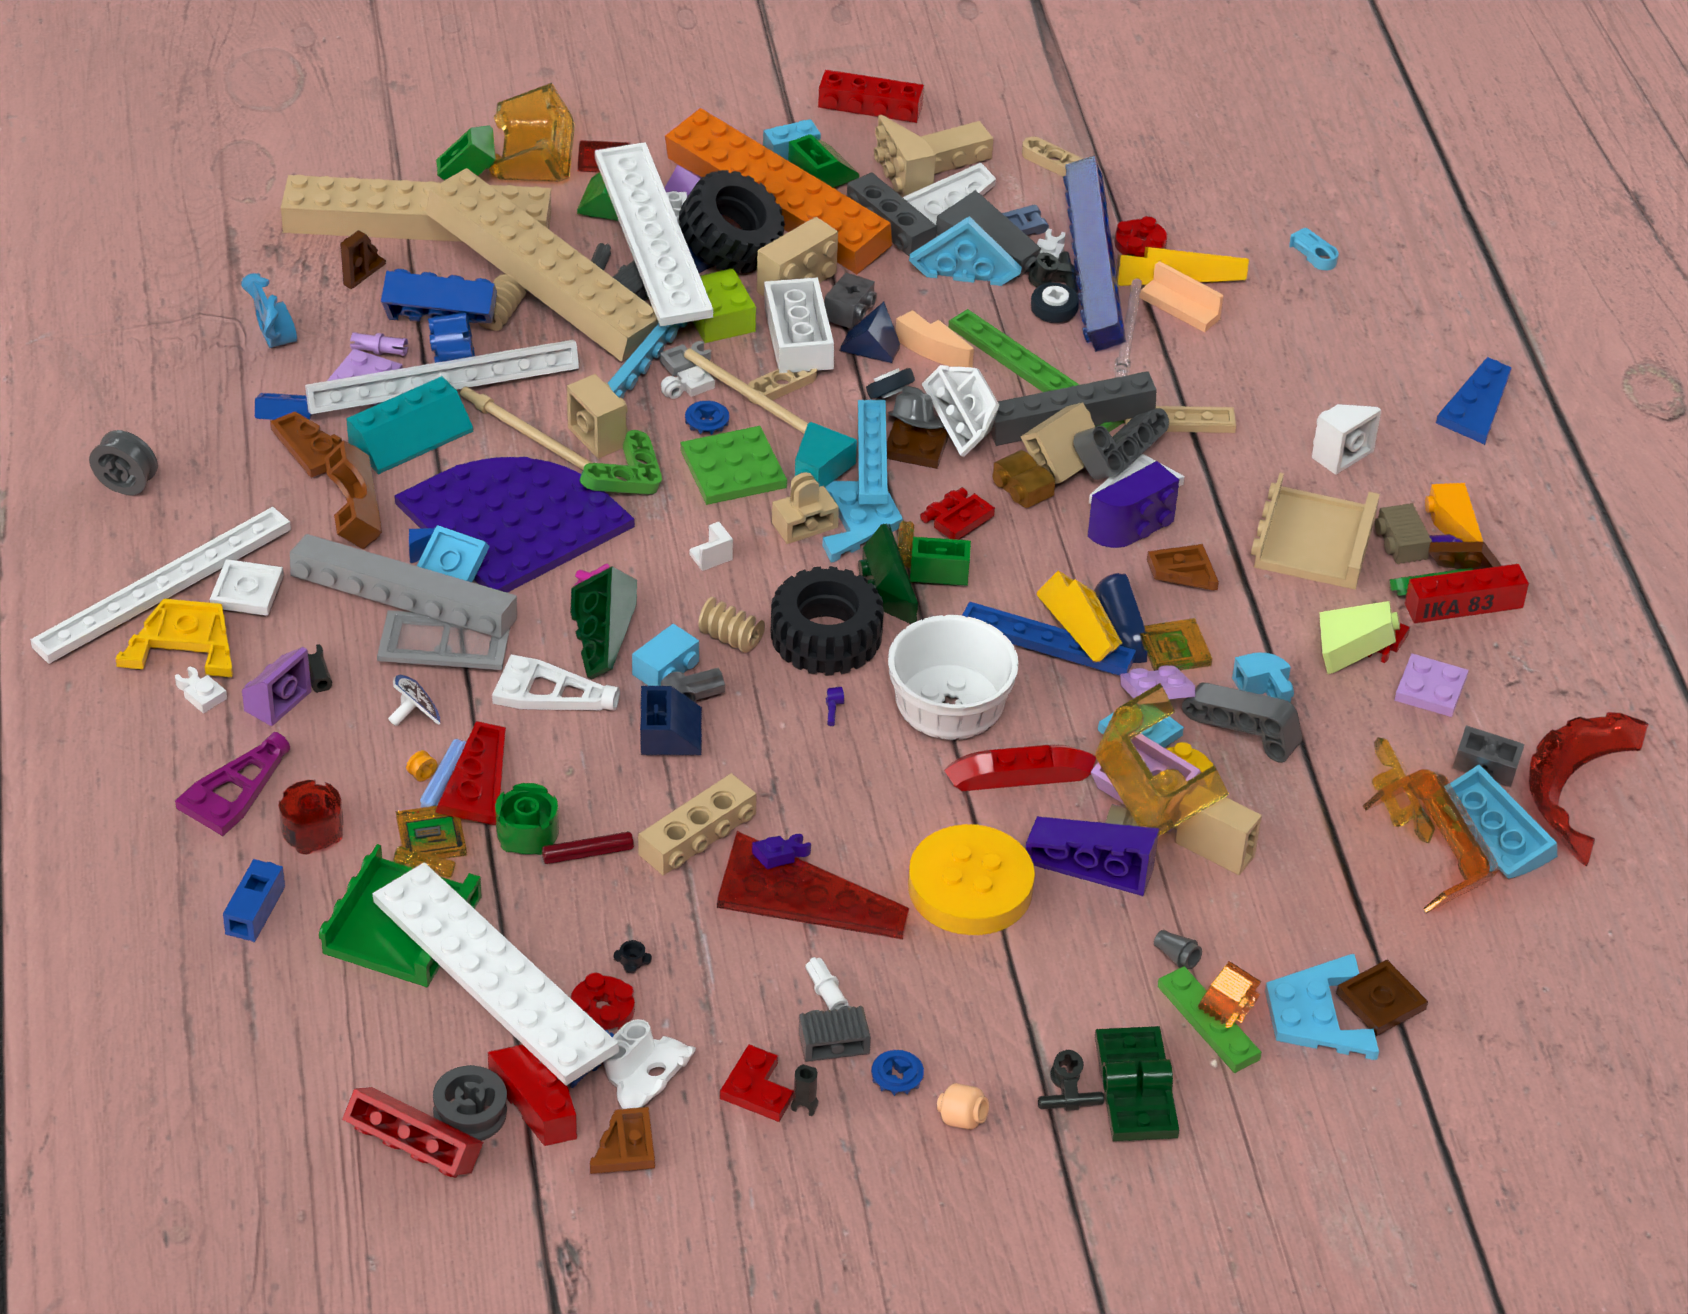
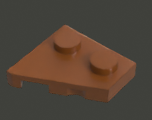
M1203 544L1148 551L1147 562L1154 579L1213 591L1218 590L1219 581Z
M649 1107L616 1109L609 1121L608 1130L604 1131L600 1140V1147L595 1157H592L590 1160V1174L654 1169L655 1156Z

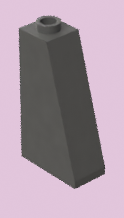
M976 190L937 216L936 234L938 236L970 216L1022 267L1021 274L1017 277L1030 272L1031 269L1036 267L1035 261L1040 254L1041 248Z

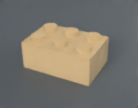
M814 217L760 248L757 255V292L764 297V282L818 277L819 283L836 274L838 231L818 217Z

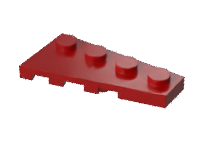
M479 721L475 722L435 813L496 825L495 804L501 792L506 727Z

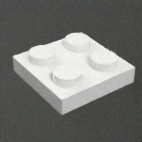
M226 559L210 597V603L222 604L223 610L268 616L284 576L283 567Z

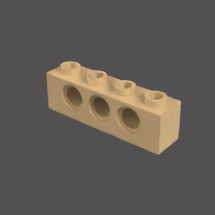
M732 773L640 832L638 834V855L664 876L671 870L679 868L695 854L703 852L719 838L726 837L731 830L743 822L750 821L756 814V793Z

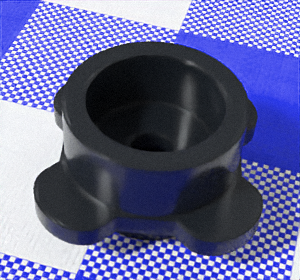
M636 940L624 942L620 950H616L613 955L614 960L620 962L628 973H634L642 965H648L652 961L651 954L645 953V946Z

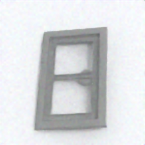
M388 610L377 661L502 670L510 628L502 638H498L414 612Z

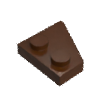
M359 230L340 243L343 285L350 289L356 287L386 264V260L377 254L378 249L375 245L371 244L367 234Z
M1485 542L1430 543L1429 554L1439 566L1457 570L1473 568V570L1502 566Z

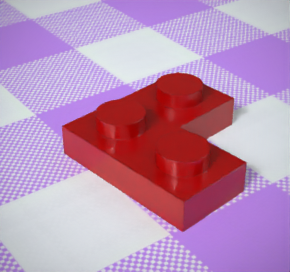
M748 1044L720 1089V1099L780 1122L794 1098V1090L768 1081L778 1064V1055Z

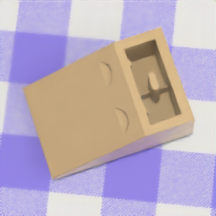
M878 115V126L875 127L877 147L874 148L875 160L882 165L886 178L891 180L894 191L899 193L901 197H904L933 184L936 155L927 140L889 118Z

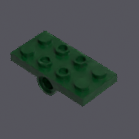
M1160 1026L1096 1029L1095 1043L1112 1141L1178 1138L1180 1130L1172 1093V1065L1170 1059H1166Z

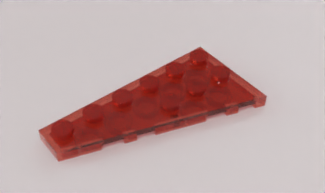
M739 831L736 832L717 898V908L903 940L909 916L908 907L795 857L793 863L766 869L752 854V844L759 840Z

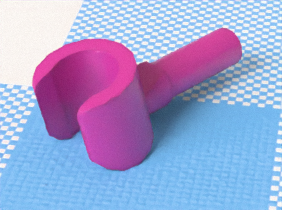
M604 564L590 573L579 569L575 574V577L579 578L575 585L608 569L609 565Z

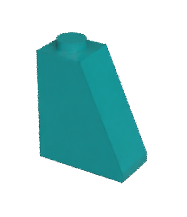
M813 422L808 423L795 459V476L805 472L811 473L819 483V487H826L856 464L857 439Z

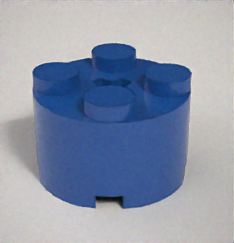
M466 313L428 318L430 333L432 334L429 335L431 349L435 351L436 355L434 356L435 363L475 356L470 323Z

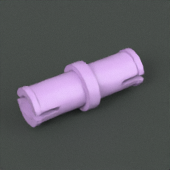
M353 332L350 341L355 342L350 344L352 350L373 351L375 355L390 353L405 356L407 354L408 347H404V345H408L407 338L385 337L382 333L367 335Z

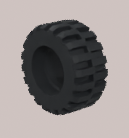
M728 170L711 172L702 177L684 201L679 212V226L682 233L685 234L684 238L687 246L690 245L692 247V252L696 256L702 257L704 263L712 264L720 271L733 269L736 273L740 271L741 273H747L757 269L758 250L783 236L785 222L780 204H776L775 196L772 193L769 194L762 183L758 184L754 181V178L742 176L740 172L733 171L729 173ZM722 215H725L733 219L741 226L742 229H739L731 225L722 217Z
M821 566L813 567L811 571H806L805 569L796 573V577L791 575L777 588L775 596L772 598L771 639L773 640V646L786 662H792V665L799 670L807 669L808 673L817 675V672L825 673V676L834 675L835 672L845 674L849 673L851 668L858 669L865 664V660L867 662L870 661L880 648L884 616L882 597L878 594V590L872 583L868 584V580L860 574L856 576L853 571L848 569L842 571L833 566H829V569H821ZM834 617L845 622L825 625L810 621V619Z

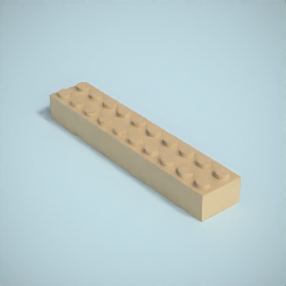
M466 168L430 188L426 207L427 215L505 274L511 275L514 281L621 362L634 353L659 323L652 306Z
M288 175L281 204L283 233L351 236L359 230L367 234L368 237L463 242L426 214L430 188L438 185L440 182ZM490 185L549 229L552 213L551 188Z

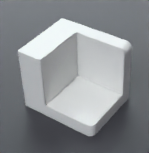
M720 522L709 525V542L691 548L689 555L702 571L733 560V538Z

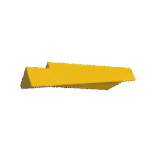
M1145 247L1144 257L1118 254L1117 283L1119 286L1147 285L1153 280L1155 264L1159 261L1198 282L1246 280L1249 259Z
M1058 570L1037 591L1039 599L1094 662H1100L1122 644L1095 591L1078 580H1073Z

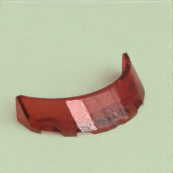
M1607 712L1606 717L1588 719L1577 717L1568 720L1565 726L1558 730L1552 729L1543 737L1536 747V753L1531 758L1528 778L1533 800L1565 847L1584 866H1587L1590 861L1595 838L1571 828L1568 812L1558 806L1560 794L1569 777L1589 761L1612 753L1641 750L1649 724L1646 721L1623 713Z

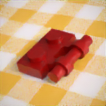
M961 487L957 491L951 490L945 494L944 499L940 502H933L928 505L926 511L920 514V518L924 523L935 520V529L949 539L958 540L992 518L995 513V507L975 493L968 497L967 490Z

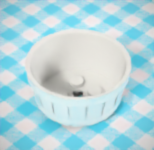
M961 615L932 616L912 623L896 636L888 654L889 675L894 686L897 707L904 719L916 730L922 731L926 735L947 740L966 739L988 730L1001 716L1005 707V701L1014 686L1018 672V656L1011 641L994 626L986 624V622L979 619L967 618ZM947 695L951 698H957L955 704L942 702L945 701V696Z

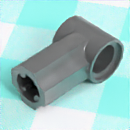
M719 668L685 676L682 672H672L661 681V686H672L694 702L698 699L725 692V683Z

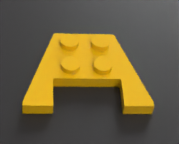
M163 599L144 621V628L138 635L134 634L128 641L129 646L124 652L120 651L115 658L117 667L144 669L151 647L164 648L166 650L208 652L205 663V675L232 677L233 669L222 604Z

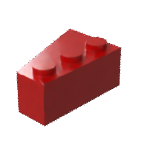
M523 1044L488 1052V1069L502 1079L506 1086L507 1100L510 1104L513 1103L522 1114V1119L544 1146L577 1139L576 1112L568 1087Z

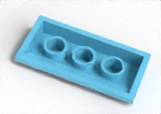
M1480 764L1431 795V800L1508 879L1531 872L1558 857L1557 842Z

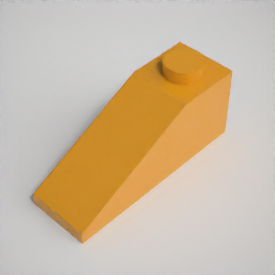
M1465 483L1431 484L1430 495L1425 498V509L1427 513L1431 514L1433 524L1445 535L1450 534L1461 539L1463 542H1483Z

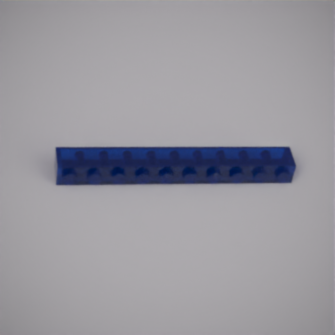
M1094 155L1066 164V176H1063V181L1068 191L1065 192L1068 206L1071 207L1067 209V213L1072 224L1069 225L1073 240H1075L1071 244L1073 252L1077 257L1073 259L1076 271L1079 274L1076 275V281L1079 290L1082 291L1078 293L1080 304L1084 308L1080 310L1084 325H1086L1082 330L1086 342H1091L1095 352L1126 343L1103 174Z

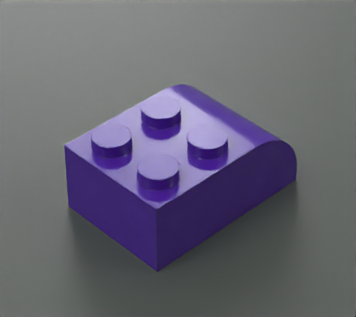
M1155 461L1093 494L1087 537L1101 546L1121 548L1148 537L1151 533L1162 527L1169 526L1174 522L1180 479L1158 461Z

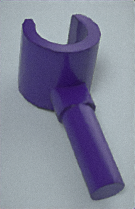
M842 687L827 689L828 726L835 725L836 705L844 704Z

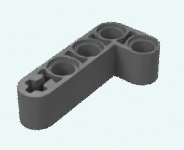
M1161 408L1138 414L1113 437L1105 427L1096 426L1076 433L1073 440L1074 448L1087 471L1095 480L1118 475L1169 428V418L1167 413Z
M1202 682L1195 688V697H1187L1182 703L1183 712L1191 720L1261 736L1265 753L1270 759L1278 763L1285 762L1302 742L1297 710L1293 704L1284 699Z

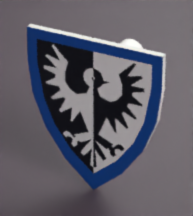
M395 676L393 687L402 693L401 705L388 718L393 725L398 726L417 706L439 725L440 716L438 710L420 684L408 676Z

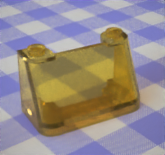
M549 83L498 102L494 120L497 127L504 131L505 138L502 157L499 154H495L496 160L489 168L492 176H496L499 180L559 182L569 178L575 129L574 120L553 84Z

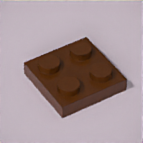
M896 417L887 439V459L938 469L949 434L945 426L938 429L920 428L905 423Z
M1388 959L1339 984L1336 994L1369 1029H1374L1376 1036L1425 1011L1428 1005L1427 999Z

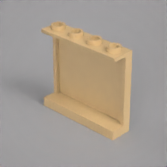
M1279 473L1277 483H1271L1268 499L1271 502L1266 501L1262 517L1266 518V520L1260 519L1257 536L1260 539L1254 538L1251 555L1256 556L1254 568L1356 590L1380 494L1368 492L1366 503L1361 504L1282 487L1284 473Z

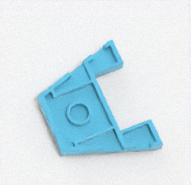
M833 481L825 487L839 506V518L847 531L823 537L822 546L831 563L839 560L841 554L847 551L853 553L859 550L860 544L868 541L881 524H890L892 532L902 527L903 518L889 492L888 504L868 505L859 504V481Z
M1350 954L1266 982L1265 994L1276 1041L1317 1049L1318 1045L1336 1048L1337 1053L1349 1055V1052L1352 1051L1366 1054V1059H1378L1379 1049L1374 1029L1340 1030L1329 987L1337 986L1360 974L1355 954Z

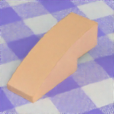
M913 310L896 318L895 331L899 342L908 349L925 358L950 367L973 368L974 348L941 321L937 320L930 324Z

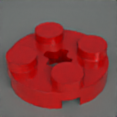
M1145 216L1142 219L1121 221L1117 224L1114 244L1122 255L1129 253L1137 257H1144L1145 247L1166 249L1167 232L1156 223L1155 218Z
M597 972L588 974L585 980L574 988L570 996L604 1030L618 1027V1030H620L634 1016L635 1000L633 987L615 977L603 976ZM605 1001L610 1006L603 1005L602 1008H598L597 1002Z

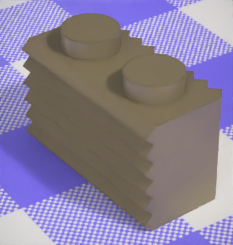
M1414 503L1380 508L1379 516L1375 519V530L1378 535H1382L1384 538L1386 553L1392 554L1397 564L1421 561L1422 559L1427 560L1432 540L1414 507Z

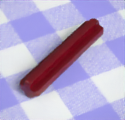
M627 831L546 845L542 847V858L545 864H552L627 851L634 848L632 833Z

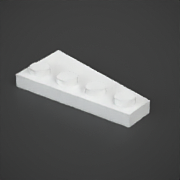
M978 163L903 198L936 225L937 216L975 190L983 196L995 186L996 178L982 163Z

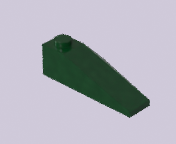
M613 566L571 588L570 613L572 620L577 622L578 630L575 632L577 639L582 641L583 649L581 655L587 678L591 680L613 669L637 605V580Z

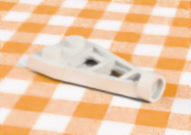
M511 654L492 694L493 704L517 709H607L615 711L619 701L620 689L610 685L603 686L538 659ZM537 677H543L556 683L553 693L548 695H534L529 693ZM567 685L584 691L582 697L561 696Z

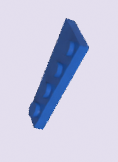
M1487 357L1437 415L1436 424L1485 445L1512 367Z

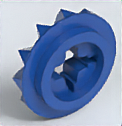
M699 401L687 408L685 423L690 426V430H698L700 435L704 432H709L712 435L715 430L722 432L724 426L729 424V411L718 402Z
M890 1050L884 1052L872 1064L873 1083H877L880 1086L881 1092L889 1090L894 1096L897 1092H904L908 1095L911 1089L919 1088L920 1082L924 1078L922 1062L914 1054L907 1051ZM892 1067H894V1069L897 1070L898 1073H903V1079L898 1078L896 1075H892Z

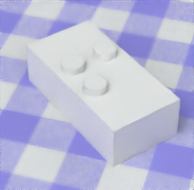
M818 277L764 282V308L779 373H787L788 370L794 373L803 370L810 371V369L816 368L817 371L834 369V341Z

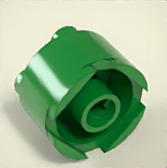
M535 783L514 785L513 790L506 794L502 792L498 796L495 804L496 832L501 848L506 852L542 855V847L552 845L559 834L558 801L556 797H552L548 793L547 788Z

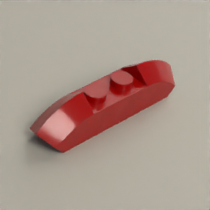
M1067 745L994 749L965 755L949 764L944 771L953 785L961 791L1083 781L1091 775L1097 757L1089 752Z

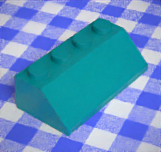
M443 376L347 418L348 443L369 455L371 467L378 475L474 432L473 425L457 390Z

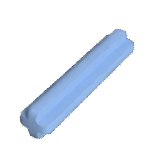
M459 739L452 741L420 799L421 807L424 810L434 811L437 808L458 759L463 752L466 741Z

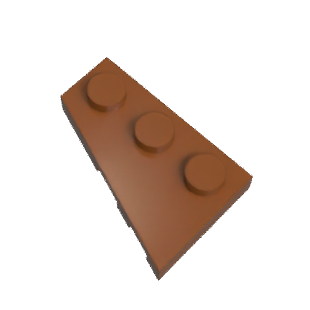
M295 411L270 421L273 433L311 478L327 472L325 456L342 442V438L335 434L331 436L320 430V425Z

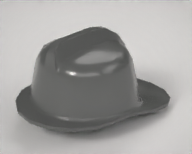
M905 386L902 393L896 397L893 411L888 412L889 415L895 416L912 426L927 429L944 427L940 417L934 414L931 396L923 393L922 390L916 387Z

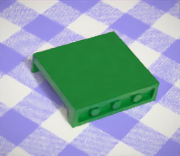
M377 844L372 853L364 857L358 875L356 877L353 876L349 881L344 897L338 899L335 903L330 919L324 921L321 925L319 939L322 942L323 954L428 988L440 965L374 903L372 893L414 868L383 859L381 845ZM469 873L463 884L441 877L474 909L482 898L480 876Z

